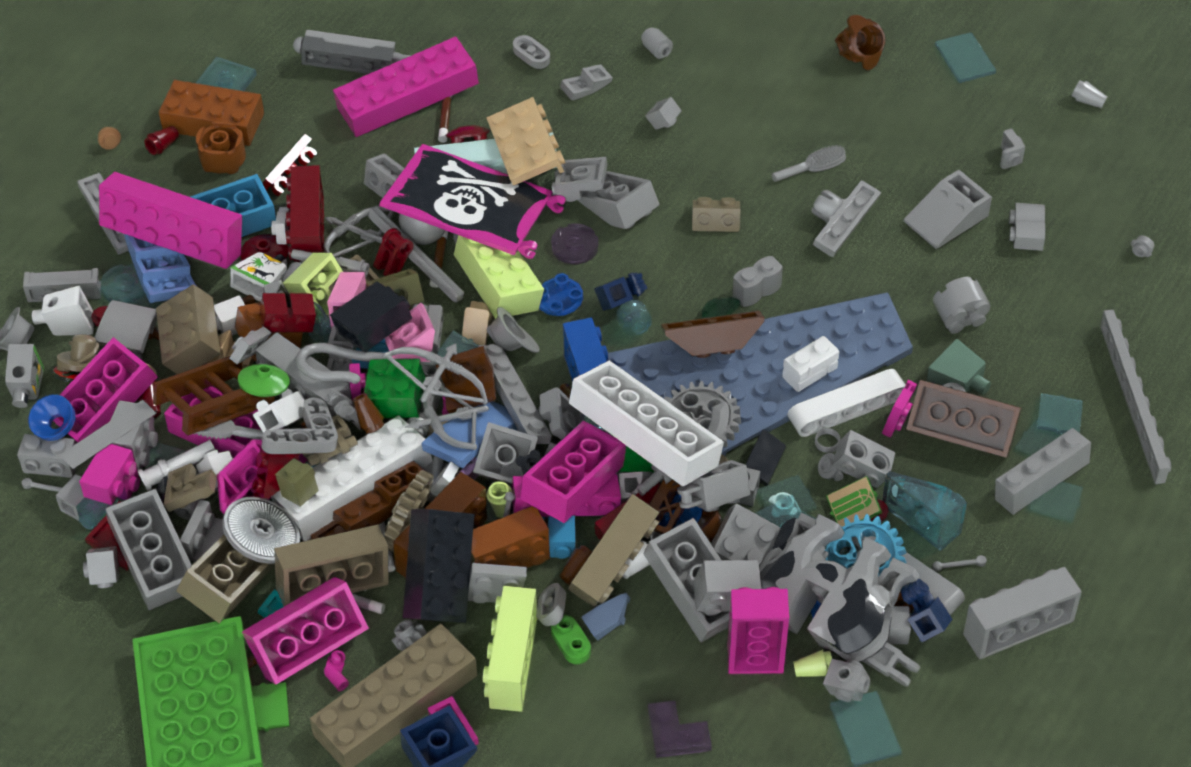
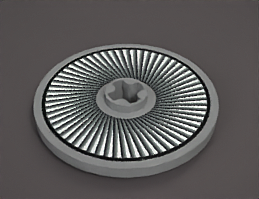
M258 497L241 498L231 503L223 515L222 527L229 543L239 553L254 561L273 564L275 563L274 548L300 542V532L295 521L285 509L272 501Z

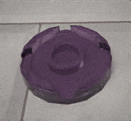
M568 224V227L563 229L560 227L552 235L551 249L553 255L564 263L575 265L586 263L593 259L598 252L599 239L595 235V231L584 224Z

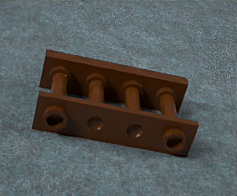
M228 356L154 382L153 404L158 406L170 401L183 413L182 431L189 436L258 410L257 403L265 400L270 405L274 402L275 396H254L242 389L234 391L224 381L232 378L238 380L243 362L237 365ZM214 386L223 395L212 398L203 389ZM192 393L202 403L190 406L181 397Z

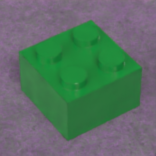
M388 359L370 360L364 393L371 399L383 417L395 418L399 415L401 418H419L420 398L423 395V389ZM395 359L423 384L425 375L420 359Z

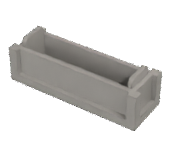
M98 268L81 271L25 272L23 289L27 302H43L45 295L75 286H80L86 299H101L102 282L98 280Z

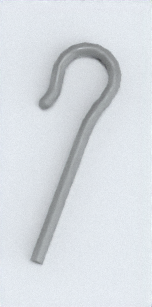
M313 343L303 347L298 352L296 364L305 376L314 380L347 381L357 384L360 382L358 374L348 371L316 370L307 364L306 358L315 353H327L342 358L370 362V360L384 359V353L363 352L327 343ZM421 362L422 366L436 367V363L433 364V362Z

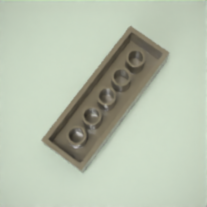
M439 624L310 717L313 736L342 767H355L397 736L401 729L413 724L428 713L427 708L447 699L477 677L476 658L442 624Z

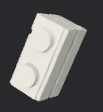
M822 336L784 359L783 378L799 392L824 377L826 373L837 369L839 350L825 336Z

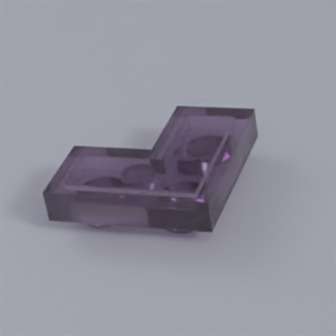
M675 701L648 704V715L656 758L712 751L707 721L679 724Z

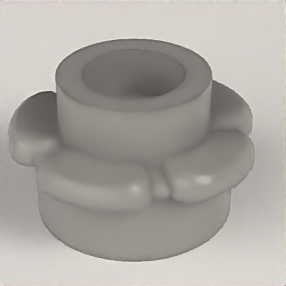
M1140 235L1136 240L1133 239L1131 241L1132 251L1138 257H1150L1153 252L1154 242L1149 237Z

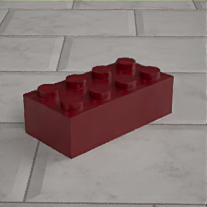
M320 165L291 167V177H287V190L291 191V193L286 194L287 209L290 208L289 212H286L287 226H290L289 230H286V243L291 244L288 247L289 260H294V262L302 260L291 258L293 249L310 253H324V192Z

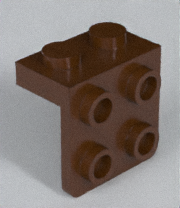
M484 346L452 355L450 361L459 364V366L462 365V367L473 373L483 384L488 403L493 402L496 399L494 369ZM444 369L441 378L448 390L454 394L482 398L480 391L470 380L461 374L457 375V373L451 372V370ZM445 397L446 409L449 414L455 413L458 408L465 407L455 399ZM464 400L472 407L483 405L480 402Z

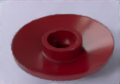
M272 234L254 236L246 241L241 248L242 261L258 252H262L272 258L281 254L286 260L289 254L287 244H277L276 235Z

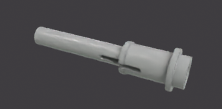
M293 249L291 258L305 261L312 253ZM344 257L336 259L343 272H365V278L367 277L369 263H365V260L356 261Z

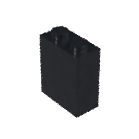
M378 281L330 314L338 334L363 352H367L412 319L408 309L410 304L403 295L398 296L389 286L385 287Z

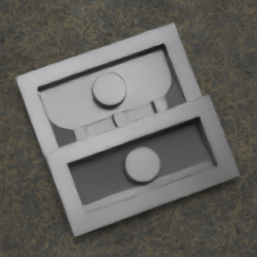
M112 300L95 335L96 342L105 346L114 337L130 351L143 354L148 336L153 334L156 325V309Z

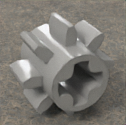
M405 620L395 627L394 633L396 637L392 639V642L398 650L403 651L427 634L422 624H418L416 620L414 622Z

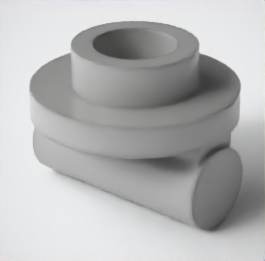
M825 454L818 463L819 475L825 479L834 478L835 481L842 480L844 478L842 471L832 466L835 454Z

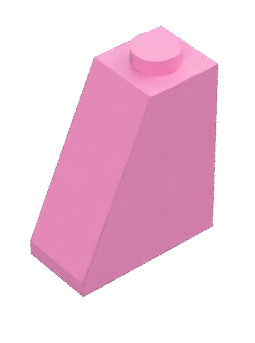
M340 272L327 301L329 317L330 314L367 288L365 272ZM330 317V323H331V329H332V326H334V323H333V321H332V319H331V317Z

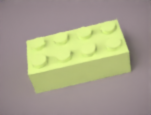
M458 235L454 256L495 319L498 317V307L506 309L512 316L539 310L544 288L519 251L512 255Z
M503 586L502 596H497L495 612L498 614L497 619L492 621L491 635L493 636V643L489 642L487 649L489 666H485L483 671V683H485L484 697L489 698L490 709L522 712L537 625L536 589Z

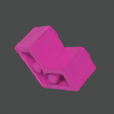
M110 444L96 453L79 481L83 496L109 505H113L116 498L130 499L133 492H136L140 486V478L132 450Z

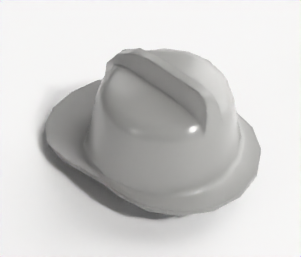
M16 307L0 329V349L8 351L9 344H27L34 331L33 325L19 315L20 307Z
M498 307V317L487 327V333L494 343L501 345L503 350L513 351L524 346L531 352L538 353L540 349L535 340L518 325L506 309Z

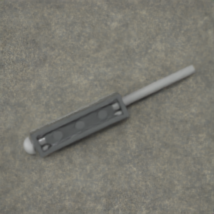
M306 30L305 37H298L293 43L294 50L301 54L302 65L366 74L411 56L395 52V42Z

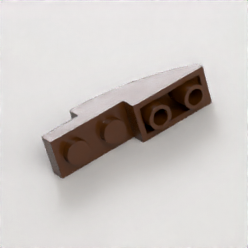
M415 461L406 464L375 481L372 491L333 511V520L347 532L360 529L363 526L379 525L393 515L392 509L403 492H406L409 484L419 474L420 470H426Z

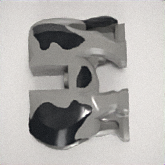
M801 513L798 519L794 517L781 526L772 550L759 565L761 589L769 587L788 589V630L795 634H798L818 600L821 606L807 628L818 645L835 652L845 660L865 661L878 653L889 639L892 608L898 599L901 588L907 583L917 581L920 576L916 568L892 558L889 567L883 569L878 577L880 565L888 561L891 554L884 545L867 537L863 538L862 549L857 552L856 560L851 567L846 568L837 562L826 560L828 552L825 551V546L832 541L841 539L845 532L838 523L818 514L816 519H813Z

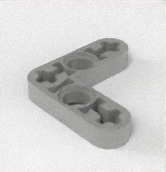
M319 398L306 399L302 415L307 429L267 430L262 436L261 448L263 451L270 454L328 453L334 451L337 446L338 434L326 402Z

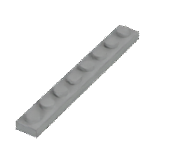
M1114 309L1104 310L1100 328L1154 483H1165L1168 472H1171V461L1169 457L1165 456L1163 438L1158 436L1156 419L1150 414L1149 399L1143 394L1142 379L1140 376L1137 377L1135 360L1133 357H1130L1128 352L1129 344L1127 338H1124L1122 335L1121 320L1116 318Z

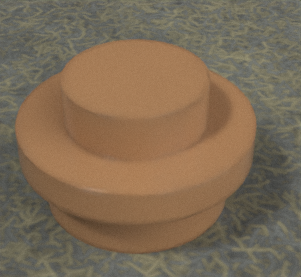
M104 127L98 133V143L104 149H113L121 141V134L116 128Z

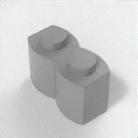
M1015 203L1014 210L1010 209L1009 224H1013V227H1010L1009 241H1013V248L1043 251L1045 241V205Z
M767 256L758 260L753 267H747L738 271L733 277L734 299L742 307H747L757 303L762 296H768L778 291L782 284L783 266L773 256Z

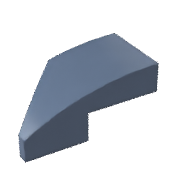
M627 593L602 603L582 616L583 621L597 640H600L619 625L625 624L626 618L624 615L627 603H630L631 599Z

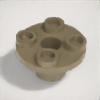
M87 334L75 335L72 341L68 342L71 346V351L62 352L57 355V370L62 372H81L97 355L95 353L98 351L99 343L96 342L93 336Z

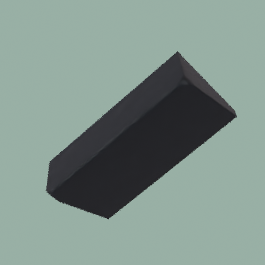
M762 430L745 464L747 468L760 471L761 484L768 486L786 449V445L768 431Z

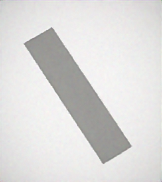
M142 400L60 454V456L74 469L152 417L156 412Z

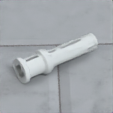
M209 439L167 461L160 459L158 464L145 470L139 469L138 473L147 491H150L152 486L160 483L163 477L168 476L169 472L189 463L194 465L204 459L203 455L214 451L215 448Z

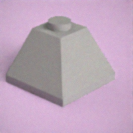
M488 422L473 473L495 482H504L512 487L513 476H523L521 467L516 464V459L519 456L524 457L530 454L532 450H535L538 437Z

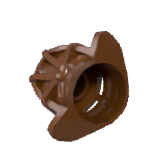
M851 15L847 19L848 27L841 31L834 40L840 51L839 55L852 62H862L864 70H871L879 62L886 43L885 34L880 25L871 19H866L860 15Z

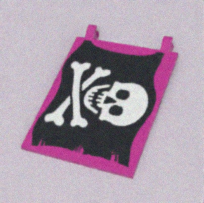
M422 144L380 201L379 206L503 252L515 255L519 251L525 258L533 259L536 252L529 249L536 250L537 243L532 240L524 241L546 205L553 212L561 213L564 207L557 203L563 205L566 199L561 195L552 196L551 190L527 181L513 186L509 175Z

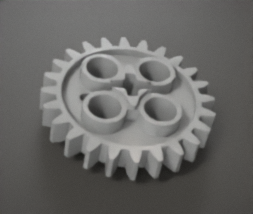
M700 381L699 386L695 387L693 382H690L688 389L680 385L681 392L678 393L675 390H671L672 398L664 397V400L705 429H708L711 422L712 407L724 401L728 402L729 421L721 438L724 441L723 447H728L727 439L735 440L734 433L739 432V424H741L740 406H737L736 398H731L730 391L723 392V386L714 389L713 382H711L708 387H704L703 381Z

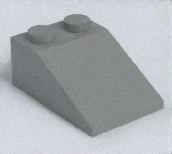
M606 171L603 189L594 192L583 191L581 199L577 200L611 226L622 229L631 228L637 220L651 214L652 210L660 205L650 180Z

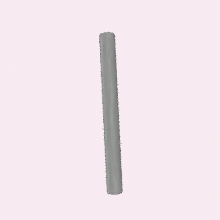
M375 207L369 210V219L384 234L391 228H397L401 232L402 237L410 239L381 209ZM413 242L414 247L408 257L453 302L461 301L464 291Z

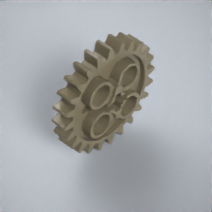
M420 470L419 474L409 484L406 492H403L392 509L393 515L385 528L384 538L388 544V550L394 552L393 541L410 525L411 509H423L431 492L430 486L434 475Z

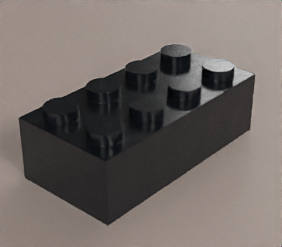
M411 509L403 618L466 623L474 514L433 509Z

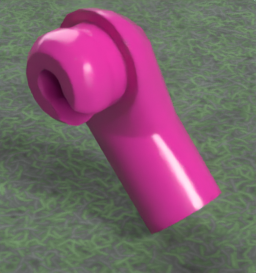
M335 650L327 658L324 674L338 691H343L349 685V681L342 674L346 658L342 651Z

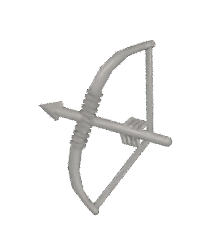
M374 206L353 214L344 222L334 217H324L329 224L337 225L325 239L323 246L325 253H330L331 243L348 230L361 235L360 238L365 241L334 253V258L374 241L382 243V237H380L382 231L380 229L378 232L372 229L363 230L354 225L360 219L368 216L369 210L378 207L383 212H389L387 215L389 218H391L395 211L381 206Z
M456 343L446 348L447 353L445 357L416 347H400L383 354L384 359L387 358L424 390L420 398L421 402H426L429 395L433 394L480 402L483 405L488 403L481 381L473 373L462 367V365L459 366V364L450 361L452 355L457 354ZM413 354L423 357L427 361L433 362V364L436 363L439 367L434 376L426 377L422 384L391 356ZM444 369L451 370V372L457 373V375L461 374L470 380L480 391L482 398L439 391L442 385L439 378Z
M441 385L440 389L442 391L447 393H453L446 387ZM430 394L427 401L423 402L424 414L427 419L416 420L405 427L420 428L431 425L435 434L451 446L476 450V417L479 413L487 412L489 407L473 408L464 400L453 398L465 407L458 408L455 413L437 416L430 404L433 395ZM457 418L461 420L472 418L471 443L458 441L450 437L444 431L441 422Z

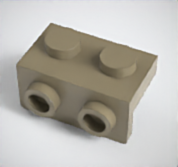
M699 197L697 200H693L692 230L739 232L740 201L730 197H725L721 200Z

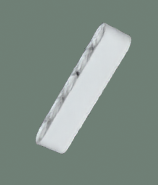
M888 369L798 403L788 411L787 416L801 437L810 436L821 429L836 426L895 403L906 384L895 369Z

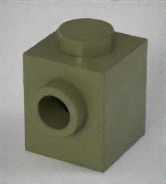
M292 459L275 474L282 497L300 507L319 491L315 479V471L307 463L303 464L296 459Z

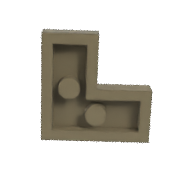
M189 463L169 472L164 499L165 508L171 512L178 508H184L189 503L201 498L205 499L215 493L217 476L213 470L210 469L196 475L197 470L192 463Z

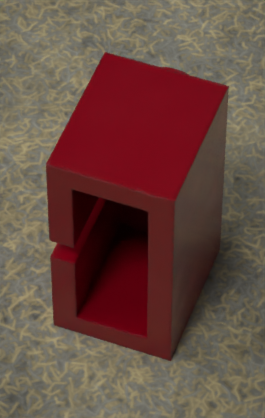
M262 293L260 305L262 327H265L270 332H313L316 313L312 293H290L291 308H287L285 293Z

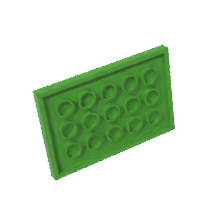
M241 616L224 619L220 624L214 621L132 639L147 767H263L246 642L242 634L244 628Z

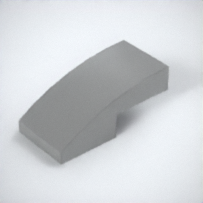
M599 64L582 68L580 76L562 80L560 88L573 101L600 90L609 84L613 77Z

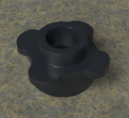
M532 450L530 454L524 457L519 456L516 459V464L521 467L523 475L532 468L529 466V463L535 465L541 460L540 452Z

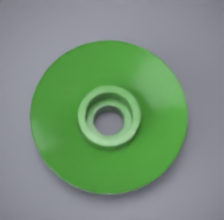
M268 364L248 366L241 370L238 375L240 388L251 395L259 397H272L282 394L288 389L290 383L289 376L284 370Z

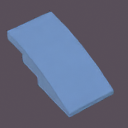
M124 234L136 273L149 303L169 300L194 284L196 286L190 275V265L184 254Z
M489 402L487 405L476 406L489 407L487 412L479 413L476 417V450L453 447L444 442L435 432L421 444L423 451L449 463L452 461L463 469L474 457H478L488 422L516 431L518 429L505 406L496 402ZM457 418L443 424L444 431L450 437L458 441L471 443L472 418L467 420Z

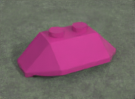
M251 440L217 473L220 511L223 514L234 501L254 496L252 484L257 476L256 458L260 449H262V440ZM301 453L299 461L304 464L307 462V459Z

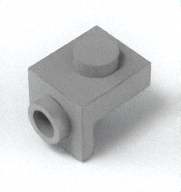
M1012 128L1003 131L1001 142L1003 151L1000 166L1002 169H1006L1023 162L1025 145L1021 137L1017 136Z

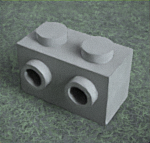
M24 434L17 454L23 473L72 478L77 467L72 469L60 454L76 444L75 439L60 438L54 441H47L36 435Z

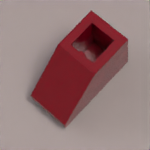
M260 449L256 458L257 476L252 484L253 497L268 499L277 493L280 488L275 474L292 459L299 461L300 454H270Z

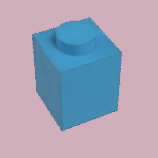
M548 516L550 558L565 559L570 557L576 548L575 516H571L565 523L552 516Z

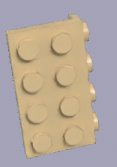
M533 97L486 117L513 186L557 167L560 174L564 172L562 164L566 163L560 150L557 152L555 150L559 148L554 134L549 135L553 130L548 119L543 120L544 117H547L542 104L537 105Z

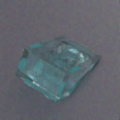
M891 471L886 473L882 501L886 503L891 513L940 551L961 534L967 502L960 494L954 493L946 486Z

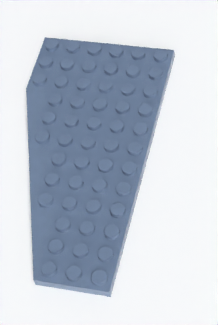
M887 292L764 319L765 322L742 349L735 350V353L721 354L718 352L711 353V356L706 358H697L670 339L610 352L606 361L610 360L663 399L664 397L672 398L671 390H675L678 393L681 392L680 385L688 389L690 382H693L695 387L699 386L700 381H703L704 387H708L713 382L714 389L723 386L724 393L730 391L731 398H736L737 406H740L741 424H739V432L734 433L735 440L727 439L728 447H723L721 454L726 456V453L756 436H760L762 430L770 432L790 421L787 413L794 405L854 383L885 365L888 367L912 354L913 346ZM825 336L839 350L837 369L826 373L824 377L803 390L796 391L783 378L784 359L820 337Z

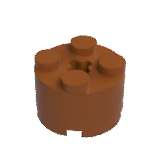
M218 120L211 122V126L207 128L203 126L197 132L196 144L200 163L204 171L235 174L239 171V167L246 159V151L242 131L237 128L236 124L230 121Z

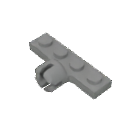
M100 173L77 181L80 191L98 221L99 184L104 181ZM102 226L118 255L129 251L123 233Z
M862 180L846 199H841L829 190H823L820 193L822 195L816 198L814 207H812V213L827 223L815 238L813 246L832 258L880 197L881 192Z

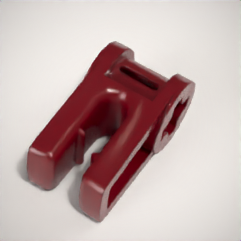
M397 228L389 229L382 237V243L373 267L378 270L385 269L383 272L384 276L401 272L409 254L413 250V242L402 237L401 232Z

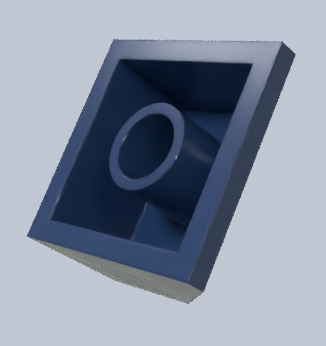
M450 705L400 730L402 749L414 767H463L477 751V746Z

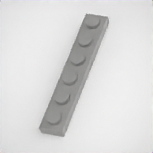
M496 344L478 345V347L484 346L494 369L495 389L518 431L538 437L536 444H549L552 435L502 346Z

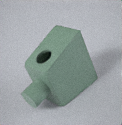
M958 339L928 369L927 382L942 386L947 383H957L967 393L974 389L985 395L991 386V382L983 377L985 361Z

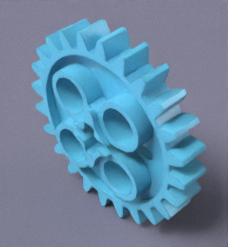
M856 514L852 523L847 518H844L845 526H841L845 532L843 537L825 546V551L828 552L826 560L837 562L849 568L854 564L857 556V550L852 538L856 537L862 549L863 538L874 536L876 537L875 542L884 545L891 554L890 559L882 567H879L878 577L883 569L889 567L892 558L907 563L905 557L901 556L906 554L905 547L901 546L904 543L902 537H897V529H890L891 526L888 521L881 525L879 516L873 522H871L868 514L865 515L863 521H860ZM842 548H851L850 552L846 555L839 554Z

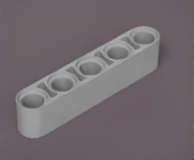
M874 536L867 537L873 541L876 539ZM853 537L852 541L857 552H859L861 546L858 539ZM844 547L845 551L849 553L851 548ZM907 552L901 555L905 557L906 564L916 568L920 576L918 579H921L928 585L929 591L934 598L939 597L951 616L965 600L961 589Z

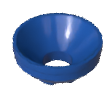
M55 394L48 395L33 405L29 413L28 423L31 431L37 437L47 441H54L70 432L75 423L76 414L72 404L65 397ZM57 417H63L64 422L62 426L58 429H52V421Z

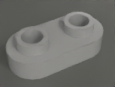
M527 35L518 36L514 39V54L528 65L536 69H542L550 64L549 50L535 39Z
M558 583L549 585L543 590L538 599L536 617L544 626L557 625L564 616L566 591Z

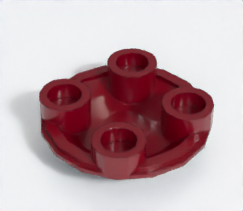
M466 125L451 130L445 136L450 138L451 143L464 142L465 137H473L474 140L488 139L487 134L490 133L491 129L477 125Z

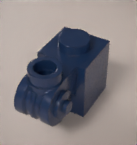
M632 272L628 274L626 279L621 277L594 288L603 311L633 300L632 295H637V297L645 292L644 290L648 289L644 283L645 280L642 278V273Z
M917 579V581L901 588L903 600L914 607V611L907 620L921 642L945 631L953 619L939 597L934 598L925 582Z

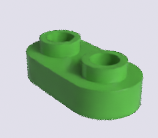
M564 615L557 625H551L552 638L568 662L582 664L590 658V642L573 617ZM575 645H580L581 647H580V648H574L573 646H575Z

